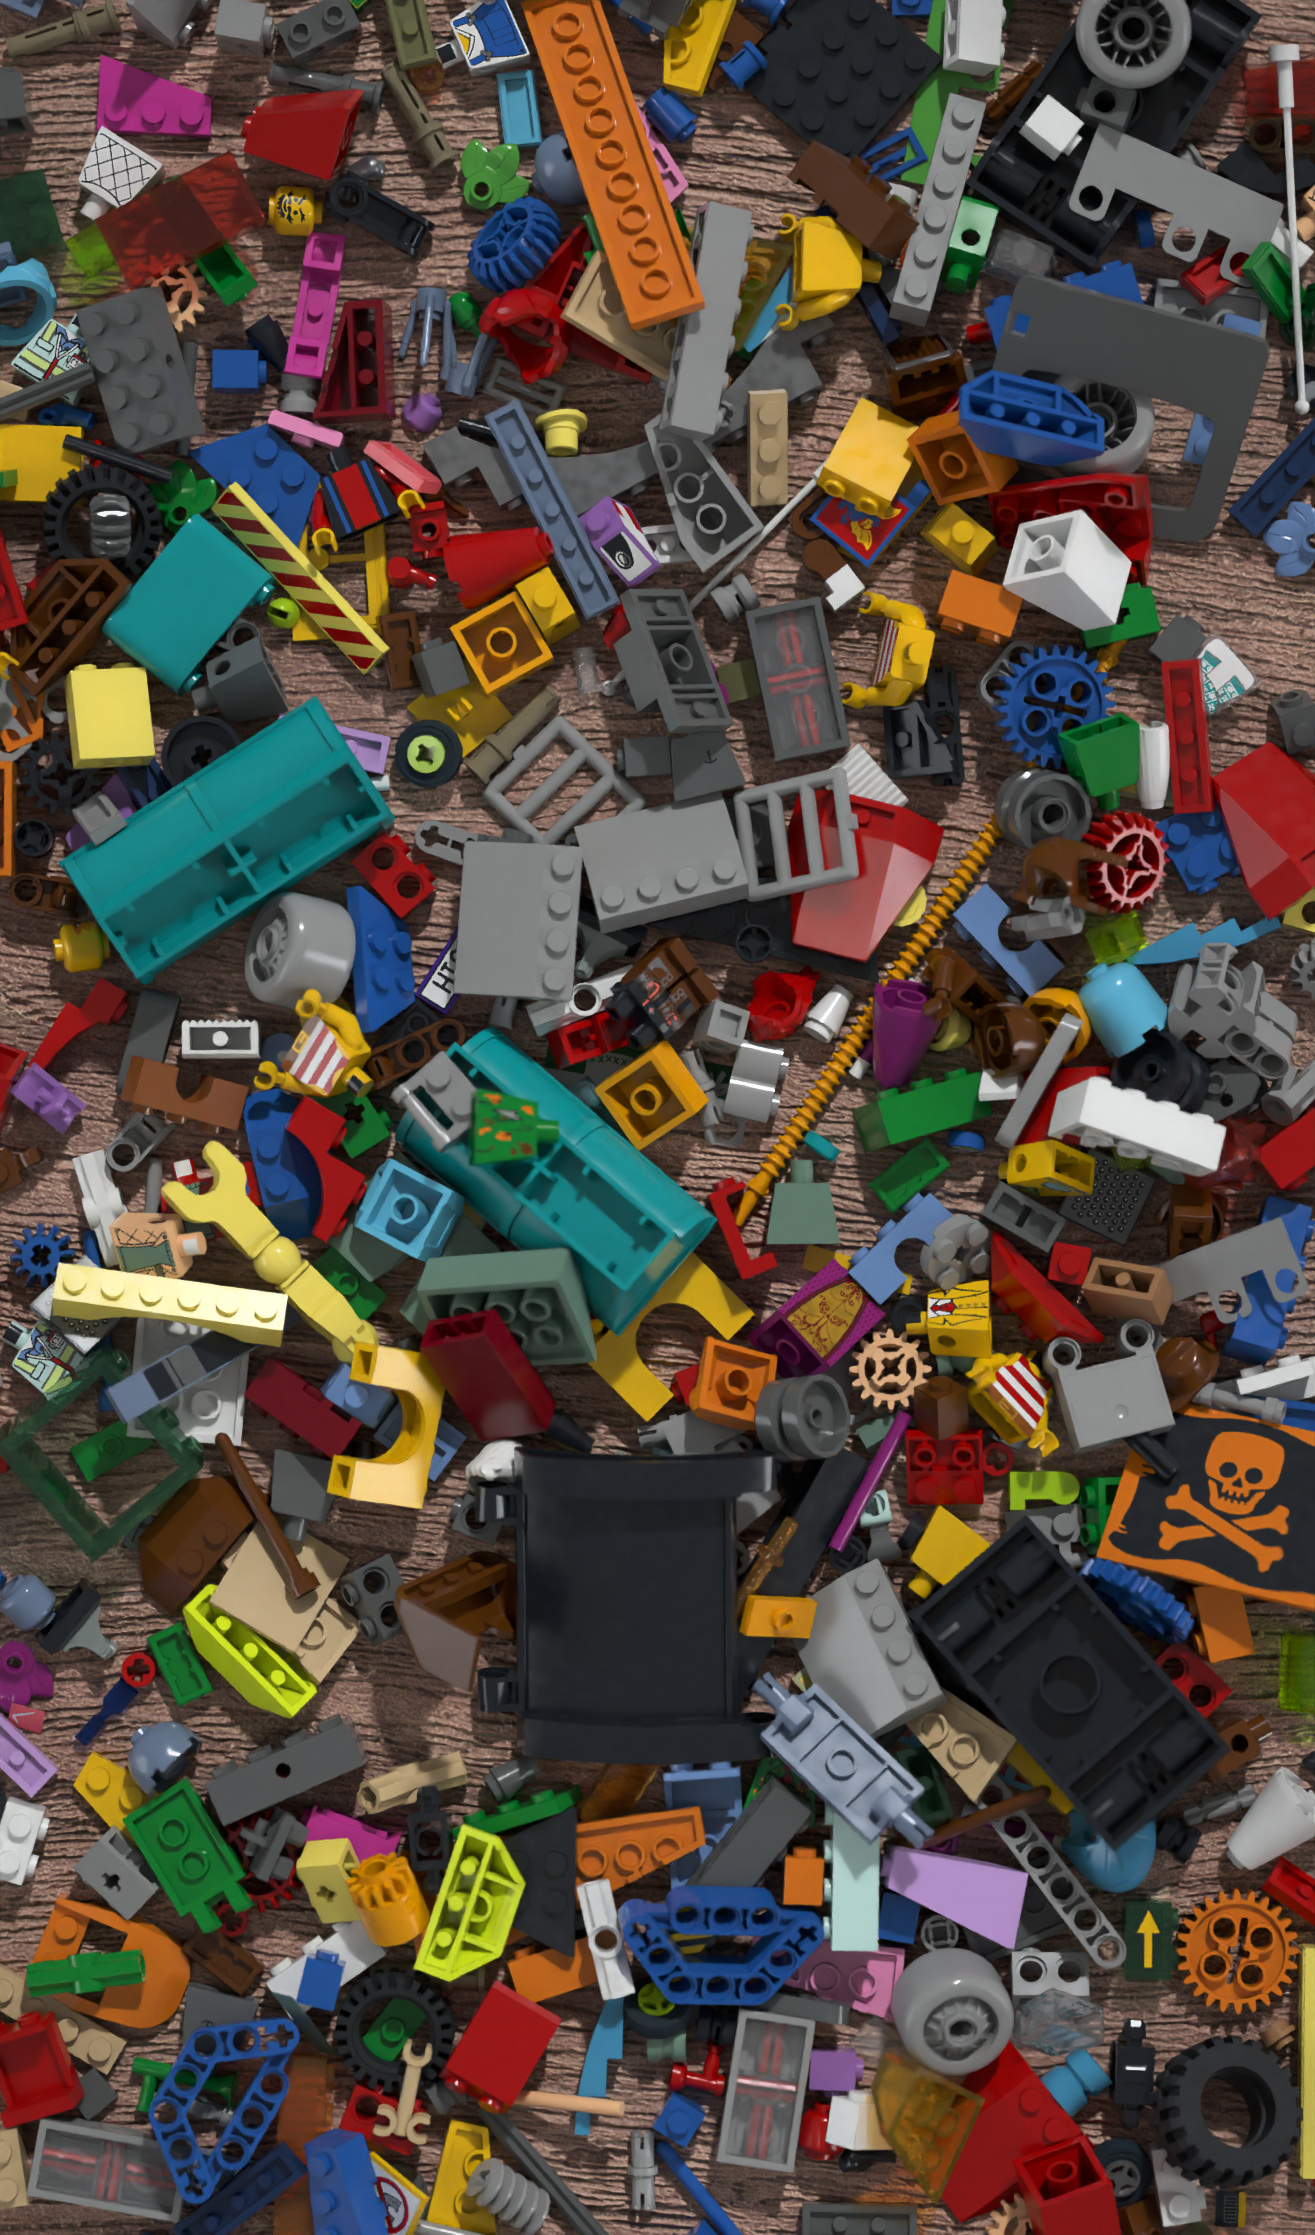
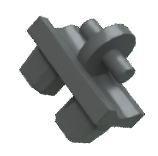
M276 1805L269 1821L259 1817L254 1830L243 1827L240 1832L242 1837L249 1840L243 1853L253 1857L248 1869L254 1872L257 1878L266 1882L269 1877L287 1880L294 1861L281 1855L280 1852L285 1842L301 1847L306 1840L309 1829L297 1821L287 1809Z

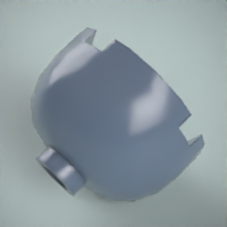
M561 129L546 138L538 147L534 159L536 172L531 177L535 188L541 195L547 193L551 200L560 205L577 206L587 203V199L565 133Z
M174 1721L158 1722L151 1728L143 1725L130 1738V1742L134 1745L128 1754L127 1760L130 1775L139 1788L151 1798L153 1797L154 1790L157 1793L165 1790L188 1767L189 1764L186 1762V1756L190 1751L197 1755L203 1744L202 1740L190 1729Z

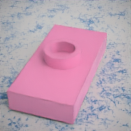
M275 409L274 411L271 410L267 421L268 426L273 430L293 436L291 442L305 448L313 449L314 444L335 450L344 446L345 443L344 435L339 431Z

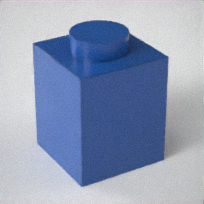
M212 350V388L215 394H261V384H267L268 365L267 361H261V355L258 350Z
M882 1888L878 1913V1938L913 1944L921 1904L892 1889Z
M317 1949L316 1954H308L296 1999L297 2003L334 2011L346 1961L338 1960L340 1954L325 1949Z
M671 2091L653 2119V2128L686 2148L705 2117V2108L682 2093Z

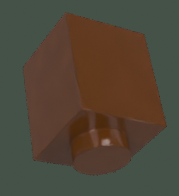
M935 1376L928 1382L915 1386V1428L937 1441L969 1430L968 1389L947 1376Z

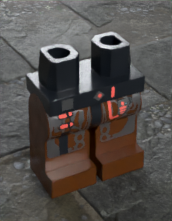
M679 937L659 939L623 976L621 981L616 982L610 988L614 996L604 1009L611 1019L617 1023L624 1022L629 1016L636 1025L626 1033V1039L635 1050L646 1049L656 1041H668L675 1034L674 1032L681 1028L687 1019L702 1005L711 1003L720 995L702 968H694L698 963Z

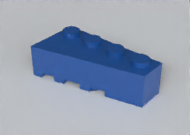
M1120 260L1100 266L1099 273L1085 277L1084 272H1078L1062 279L1064 283L1144 304L1131 263L1122 265ZM1011 294L990 300V307L984 308L985 320L996 353L1012 300ZM1018 313L1013 330L1026 333L1031 316Z
M1268 1195L1261 1205L1256 1226L1281 1217L1303 1271L1306 1263V1256L1301 1255L1303 1243L1310 1242L1315 1227V1221L1310 1220L1312 1207ZM1281 1269L1276 1274L1275 1283L1282 1292L1291 1293L1293 1292L1294 1279L1298 1277L1290 1269ZM1259 1270L1241 1277L1252 1305V1311L1243 1318L1238 1313L1237 1319L1229 1323L1231 1326H1234L1233 1333L1226 1342L1223 1341L1219 1355L1254 1365L1262 1364L1264 1367L1277 1349L1283 1350L1288 1335V1328L1283 1327L1286 1313L1292 1314L1297 1298L1283 1303L1275 1300L1263 1270ZM1238 1296L1231 1314H1235L1241 1309V1296Z
M333 2128L305 2143L314 2234L389 2235L384 2221V2217L388 2216L384 2201H380L373 2186L377 2182V2178L363 2133Z

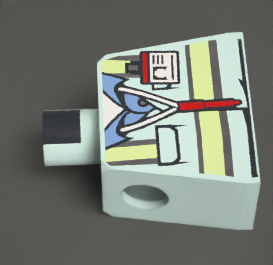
M77 314L74 315L67 328L57 321L50 319L13 359L11 366L14 370L34 383H38L85 363H89L92 367ZM86 386L58 398L69 405L77 407Z
M41 1319L37 1321L32 1331L13 1320L1 1339L19 1350L11 1365L57 1405L64 1402L93 1354L92 1352L84 1359Z

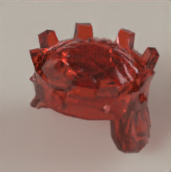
M1229 1117L1226 1120L1214 1122L1215 1124L1227 1127L1217 1171L1202 1177L1182 1173L1184 1180L1192 1188L1204 1190L1214 1186H1223L1225 1189L1232 1187L1237 1190H1243V1184L1241 1183H1253L1256 1179V1175L1249 1170L1253 1160H1261V1150L1252 1148V1139H1262L1266 1126L1258 1122L1245 1125L1246 1117L1236 1119Z

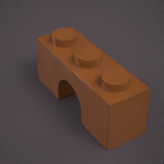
M132 1055L120 1098L121 1100L132 1102L131 1110L153 1116L155 1109L167 1112L166 1120L188 1125L190 1118L202 1121L200 1129L221 1135L224 1128L237 1131L249 1089L248 1086L202 1074L196 1092L191 1097L182 1099L176 1089L179 1067Z

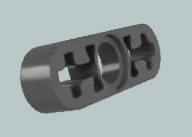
M778 1989L765 2003L744 2006L830 2024L847 2025L851 2005L842 2001Z

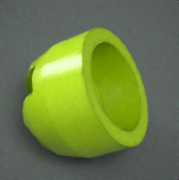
M278 598L270 602L266 615L269 622L275 627L290 629L299 621L300 608L292 599ZM277 611L288 612L287 618L278 616Z

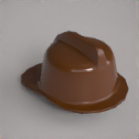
M1175 1337L1164 1342L1157 1350L1155 1357L1172 1413L1184 1407L1217 1373L1219 1354L1214 1345L1205 1339Z

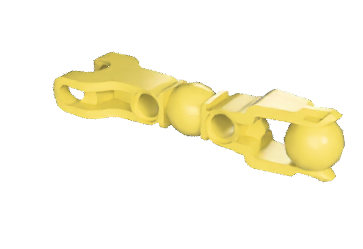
M210 1140L202 1151L203 1159L214 1173L213 1185L209 1192L203 1195H195L181 1183L175 1181L167 1182L161 1188L162 1197L184 1221L195 1224H213L248 1260L253 1259L254 1268L259 1277L268 1283L277 1284L274 1288L280 1294L288 1295L287 1302L296 1310L307 1325L332 1343L333 1352L341 1362L352 1365L356 1341L380 1344L379 1336L374 1326L366 1320L359 1319L344 1296L335 1290L307 1260L301 1261L300 1251L295 1243L286 1237L277 1236L280 1232L246 1196L245 1186L247 1180L244 1166L222 1144Z

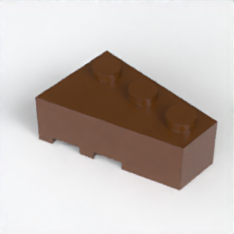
M813 140L787 178L794 184H799L815 192L811 199L820 206L826 203L838 216L836 220L867 248L894 260L920 224L909 213L912 207L901 197L895 194L892 195L890 193L892 186L881 177L872 175L873 167L857 155L850 159Z

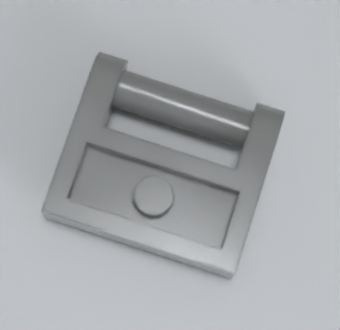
M443 1051L435 1056L411 1079L398 1086L391 1094V1098L397 1105H403L434 1140L432 1145L440 1154L448 1151L470 1131L471 1093L476 1088ZM422 1088L429 1093L455 1123L449 1130H445L415 1096Z

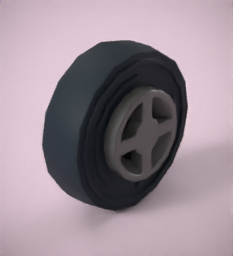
M1114 2138L1102 2142L1093 2149L1112 2182L1117 2207L1135 2203L1146 2194L1152 2184L1153 2168L1149 2155L1140 2144L1130 2139ZM1121 2167V2170L1115 2173L1112 2172V2170Z

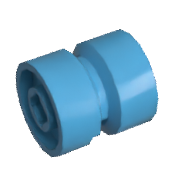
M1079 2045L1065 2057L1066 2065L1064 2067L1055 2065L1040 2078L1049 2092L1071 2117L1088 2105L1087 2097L1089 2095L1097 2097L1113 2084L1108 2075L1083 2045Z

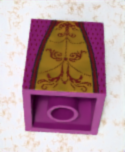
M834 1258L746 1338L759 1352L778 1355L776 1371L782 1378H798L806 1375L822 1374L883 1318L885 1314L877 1306L876 1301L867 1295L853 1280L848 1270L842 1267Z

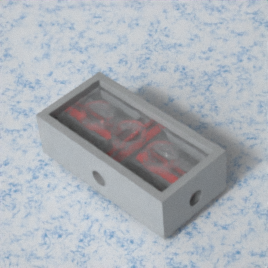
M739 2005L716 2153L717 2162L793 2173L815 2020Z
M58 2114L40 2119L27 2196L178 2223L182 2215L184 2199L179 2193L154 2132L91 2120L87 2121L86 2119ZM176 2139L170 2145L169 2151L173 2157L183 2159L189 2156L192 2145L186 2139ZM191 2165L176 2168L177 2173L180 2174L185 2169L189 2177Z

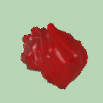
M805 966L800 972L780 974L768 971L758 975L752 981L753 994L746 1006V1010L750 1011L747 1029L752 1033L754 1042L761 1043L762 1040L784 1039L796 1032L795 1028L802 1024L807 1010L813 1001V992L817 988V980L821 978L819 972H812L810 966Z

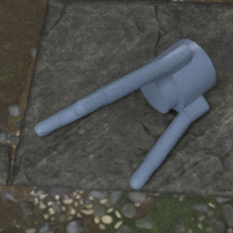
M432 287L418 288L417 300L411 301L410 315L398 351L399 358H403L406 354L419 315L418 320L424 322L420 365L422 367L427 365L432 323H441V317L444 316V302L447 301V291ZM452 321L451 367L454 368L458 360Z
M445 301L443 316V365L439 378L447 380L444 390L473 398L475 389L479 388L481 377L499 340L490 338L482 355L488 334L481 332L470 363L466 364L456 361L454 368H452L451 302Z

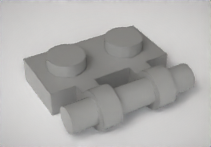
M1079 1502L1066 1505L1059 1504L1026 1508L1025 1510L1004 1511L1006 1530H1009L1023 1516L1027 1515L1052 1544H1058L1059 1552L1073 1569L1083 1568L1086 1561H1088L1087 1552H1071L1070 1542L1080 1541V1528L1083 1525L1082 1510Z

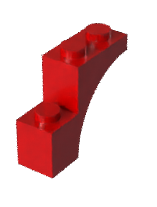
M304 1095L285 1128L302 1141L317 1165L321 1180L322 1196L319 1214L311 1232L327 1242L330 1236L337 1238L345 1226L347 1218L343 1214L350 1202L357 1205L363 1196L367 1185L362 1182L366 1176L327 1153L330 1146L336 1149L343 1140L347 1129L342 1126L346 1120Z

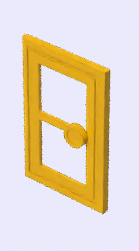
M306 523L299 550L318 571L326 569L329 563L366 561L369 615L360 617L378 635L375 617L390 614L388 580L386 577L387 558L384 524L364 532L365 553L328 555L324 549L320 548L321 555H317L315 548L308 552ZM298 604L300 618L298 623L292 627L293 642L330 640V637Z

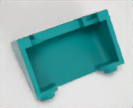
M195 514L182 526L111 613L102 627V633L138 664L146 667L148 672L181 698L185 692L190 694L192 690H195L202 681L203 676L200 674L202 665L200 663L248 605L250 607L257 603L263 605L269 600L275 591V587L272 585L277 580L199 514Z

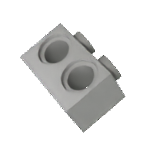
M1023 1948L1018 1952L1011 1953L1009 1972L1010 2000L1013 2009H1024L1020 2007L1024 2005H1038V2003H1030L1041 1995H1048L1046 1993L1052 1991H1059L1086 2002L1089 2001L1088 1952H1079L1073 1948H1063L1056 1952H1041L1037 1948ZM1032 1972L1039 1977V1980L1028 1982L1021 1977V1974ZM1065 1972L1072 1973L1078 1980L1071 1983L1065 1982L1059 1975Z

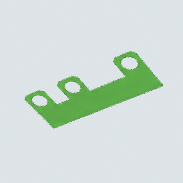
M933 0L925 43L943 57L946 0ZM1003 0L1006 18L1002 29L1006 28L1010 22L1013 0ZM942 62L916 92L911 127L928 160L902 173V181L925 184L950 93L958 95L959 87L986 92L994 91L999 84L1002 62L994 70L992 78L985 83L974 81L968 73L944 70ZM909 138L904 163L918 156ZM973 154L971 159V163L974 165V167H976L977 163L981 159V157L976 154Z

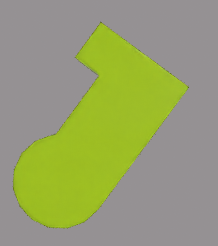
M1017 1470L1008 1472L1009 1510H1025V1500L1051 1499L1057 1504L1066 1505L1076 1500L1079 1495V1481L1067 1471Z

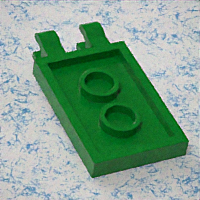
M184 1778L122 1819L179 1915L186 1917L192 1913L204 1934H210L222 1926L220 1919L210 1907L225 1897L228 1898L236 1913H242L254 1905L249 1894L239 1883L248 1874L189 1778Z

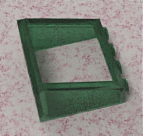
M108 1343L10 1418L0 1428L1 1457L92 1562L111 1549L203 1468L205 1459L203 1456L205 1451L202 1445L194 1436L190 1435L187 1437L178 1427L180 1425L178 1417L169 1407L162 1408L159 1404L138 1416L144 1426L179 1465V1468L108 1524H105L35 1443L31 1436L100 1376H103L112 1387L133 1375L129 1369L131 1363L125 1354L119 1349L114 1351Z

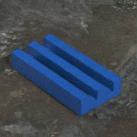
M911 126L866 149L859 156L867 160L909 138L918 156L879 176L886 182L901 176L907 170L928 160ZM907 146L872 164L873 170L871 174L905 157Z

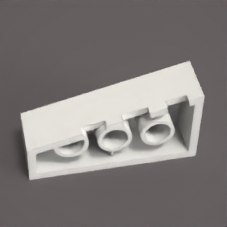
M1090 1077L1088 1080L1057 1094L1048 1136L1062 1139L1063 1134L1068 1133L1081 1137L1080 1145L1095 1148L1096 1145L1104 1147L1115 1146L1117 1147V1155L1127 1158L1143 1159L1147 1155L1152 1156L1151 1163L1153 1165L1197 1177L1217 1171L1227 1127L1215 1124L1214 1119L1208 1115L1198 1113L1187 1114L1180 1111V1107L1174 1103L1166 1101L1156 1103L1145 1099L1146 1095L1143 1092L1133 1089L1120 1090L1114 1088L1109 1080L1100 1077Z

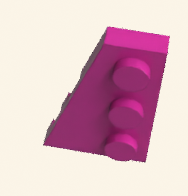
M100 55L97 131L103 126L117 134L211 138L212 97Z

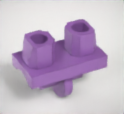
M35 1062L24 1071L10 1091L62 1135L73 1118L87 1106Z

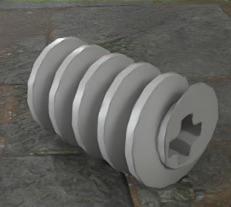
M489 2158L480 2163L471 2174L467 2183L466 2196L472 2197L475 2195V2203L478 2206L484 2207L487 2205L486 2209L490 2214L498 2213L499 2219L501 2221L509 2220L510 2226L514 2229L521 2227L523 2235H533L546 2219L550 2206V2197L546 2190L538 2188L535 2183L526 2180L523 2175L515 2173L512 2168L503 2165L496 2158Z

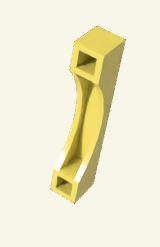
M58 1263L52 1301L53 1315L84 1320L117 1317L171 1320L208 1328L242 1342L281 1347L288 1295Z

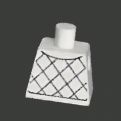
M101 126L78 179L80 188L90 194L80 214L97 225L100 224L109 208L126 217L164 176L166 170L163 164Z

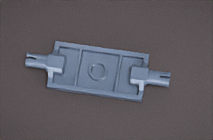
M769 1672L762 1676L764 1680L761 1681L759 1679L752 1687V1691L757 1693L775 1711L774 1716L776 1718L760 1734V1740L869 1845L888 1827L895 1826L914 1844L916 1849H920L924 1845L923 1841L927 1842L935 1832L910 1809L912 1804L924 1794L925 1788L815 1683L805 1693L799 1696L796 1694L791 1695Z

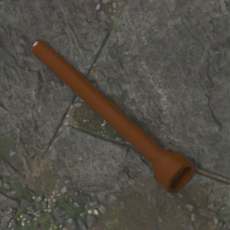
M224 1432L218 1433L215 1436V1444L289 1574L286 1579L289 1582L287 1588L294 1600L309 1594L321 1586L315 1573H310L307 1567L302 1568L230 1437Z
M1040 1785L934 1828L935 1832L927 1842L924 1840V1845L918 1850H924L1050 1798L1051 1789L1047 1785ZM896 1835L883 1842L885 1854L888 1844L916 1849L914 1844L901 1835Z

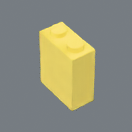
M117 663L112 665L111 669H97L96 665L85 664L70 670L64 680L73 769L149 765L155 757L146 667H134L133 663Z

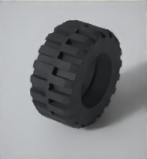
M1228 2035L1224 2038L1220 2036L1208 2038L1172 2057L1164 2065L1165 2070L1158 2073L1153 2084L1159 2090L1150 2094L1148 2104L1154 2108V2114L1148 2116L1150 2128H1156L1159 2137L1154 2138L1158 2150L1163 2147L1168 2154L1165 2158L1166 2162L1172 2168L1176 2166L1182 2168L1183 2170L1180 2174L1188 2181L1192 2182L1200 2178V2186L1209 2189L1217 2186L1221 2190H1230L1239 2186L1243 2187L1278 2170L1280 2163L1287 2161L1294 2152L1293 2147L1290 2145L1299 2142L1302 2132L1300 2128L1296 2127V2123L1303 2120V2108L1297 2107L1296 2099L1301 2098L1298 2086L1292 2087L1288 2078L1293 2075L1288 2067L1281 2068L1277 2064L1279 2056L1271 2049L1262 2052L1261 2043L1252 2039L1243 2042L1241 2036ZM1211 2078L1222 2080L1233 2086L1242 2095L1247 2104L1250 2114V2131L1247 2140L1241 2147L1231 2146L1219 2140L1209 2130L1204 2121L1201 2111V2094L1207 2080Z

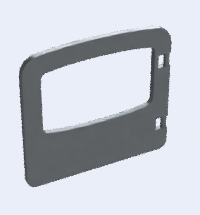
M1027 274L1019 278L1016 283L992 370L1021 377L1028 370H1038L1088 379L1147 395L1186 408L1211 419L1214 424V430L1191 503L1183 508L1151 503L1154 526L1153 536L1183 542H1194L1209 535L1218 522L1269 358L1270 348L1265 339L1253 334L1039 275ZM1018 313L1031 316L1026 333L1013 330ZM1018 465L1019 471L1004 486L1057 478Z

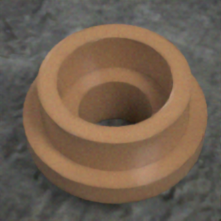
M1282 2019L1259 2035L1264 2042L1262 2045L1263 2049L1266 2051L1272 2048L1277 2053L1294 2041L1291 2034L1296 2031L1294 2025L1289 2026L1286 2020Z

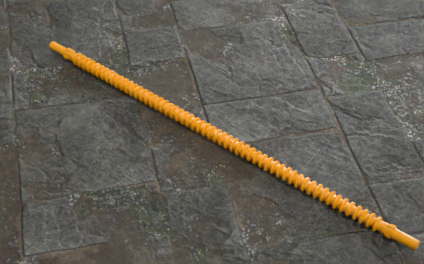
M1128 639L1107 644L1105 649L1100 647L1096 653V660L1099 663L1094 672H1107L1111 667H1115L1119 662L1117 656ZM1081 686L1074 687L1076 693L1074 696L1070 695L1073 701H1077L1082 694ZM1062 705L1063 712L1082 716L1080 714L1081 708ZM1070 719L1063 723L1061 733L1068 731L1070 727L1073 728V723ZM1035 757L1032 761L1026 762L1027 767L1036 766ZM994 814L989 815L991 819L989 824H983L985 831L983 833L978 832L979 840L971 843L973 846L972 851L967 850L965 852L967 855L966 860L959 861L961 868L953 870L955 877L947 879L949 886L941 888L943 895L935 897L937 904L929 906L931 913L923 915L925 922L923 925H917L919 929L917 934H911L912 942L905 943L906 951L899 952L900 960L893 961L894 969L887 970L888 978L886 980L881 979L882 987L887 986L890 979L905 980L906 975L911 976L913 974L911 967L919 965L917 958L925 956L923 949L931 947L929 940L937 938L935 931L937 929L942 930L941 922L949 920L947 913L955 911L954 902L961 901L960 893L967 892L966 884L973 883L972 875L979 874L978 866L985 865L984 857L991 856L990 848L992 846L997 847L998 844L995 841L998 837L1003 838L996 825ZM872 997L868 999L870 1006L862 1008L864 1015L856 1017L858 1024L850 1026L852 1033L844 1035L846 1042L838 1044L840 1051L832 1053L834 1060L826 1062L828 1069L826 1072H820L821 1080L814 1081L815 1089L808 1090L809 1098L802 1099L803 1107L796 1108L797 1116L790 1117L791 1125L789 1127L784 1126L785 1134L783 1136L778 1135L779 1143L771 1146L773 1153L765 1155L767 1162L765 1164L760 1163L761 1170L747 1182L746 1185L749 1188L732 1212L738 1226H742L760 1197H766L773 1177H779L778 1169L785 1168L786 1165L783 1162L786 1158L791 1159L792 1156L789 1153L792 1149L797 1150L796 1142L804 1139L802 1136L803 1131L808 1132L810 1130L808 1123L816 1121L814 1114L822 1112L820 1105L828 1103L826 1096L834 1094L832 1087L840 1085L838 1078L846 1076L844 1071L846 1067H852L851 1058H857V1049L864 1048L863 1040L870 1039L868 1033L870 1030H873Z

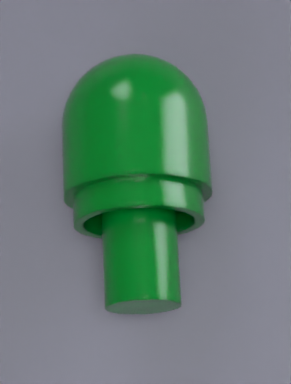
M463 291L457 292L448 300L451 302L452 319L464 332L470 329L478 340L481 334L478 323L483 314V309L471 294Z

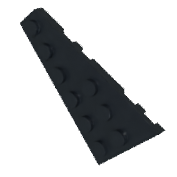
M758 878L759 885L776 882L777 878ZM791 894L757 902H749L747 899H742L646 923V926L734 948L736 936L743 927L750 924H759L767 928L772 935L773 947L769 955L770 957L879 983L876 950L865 963L793 945Z

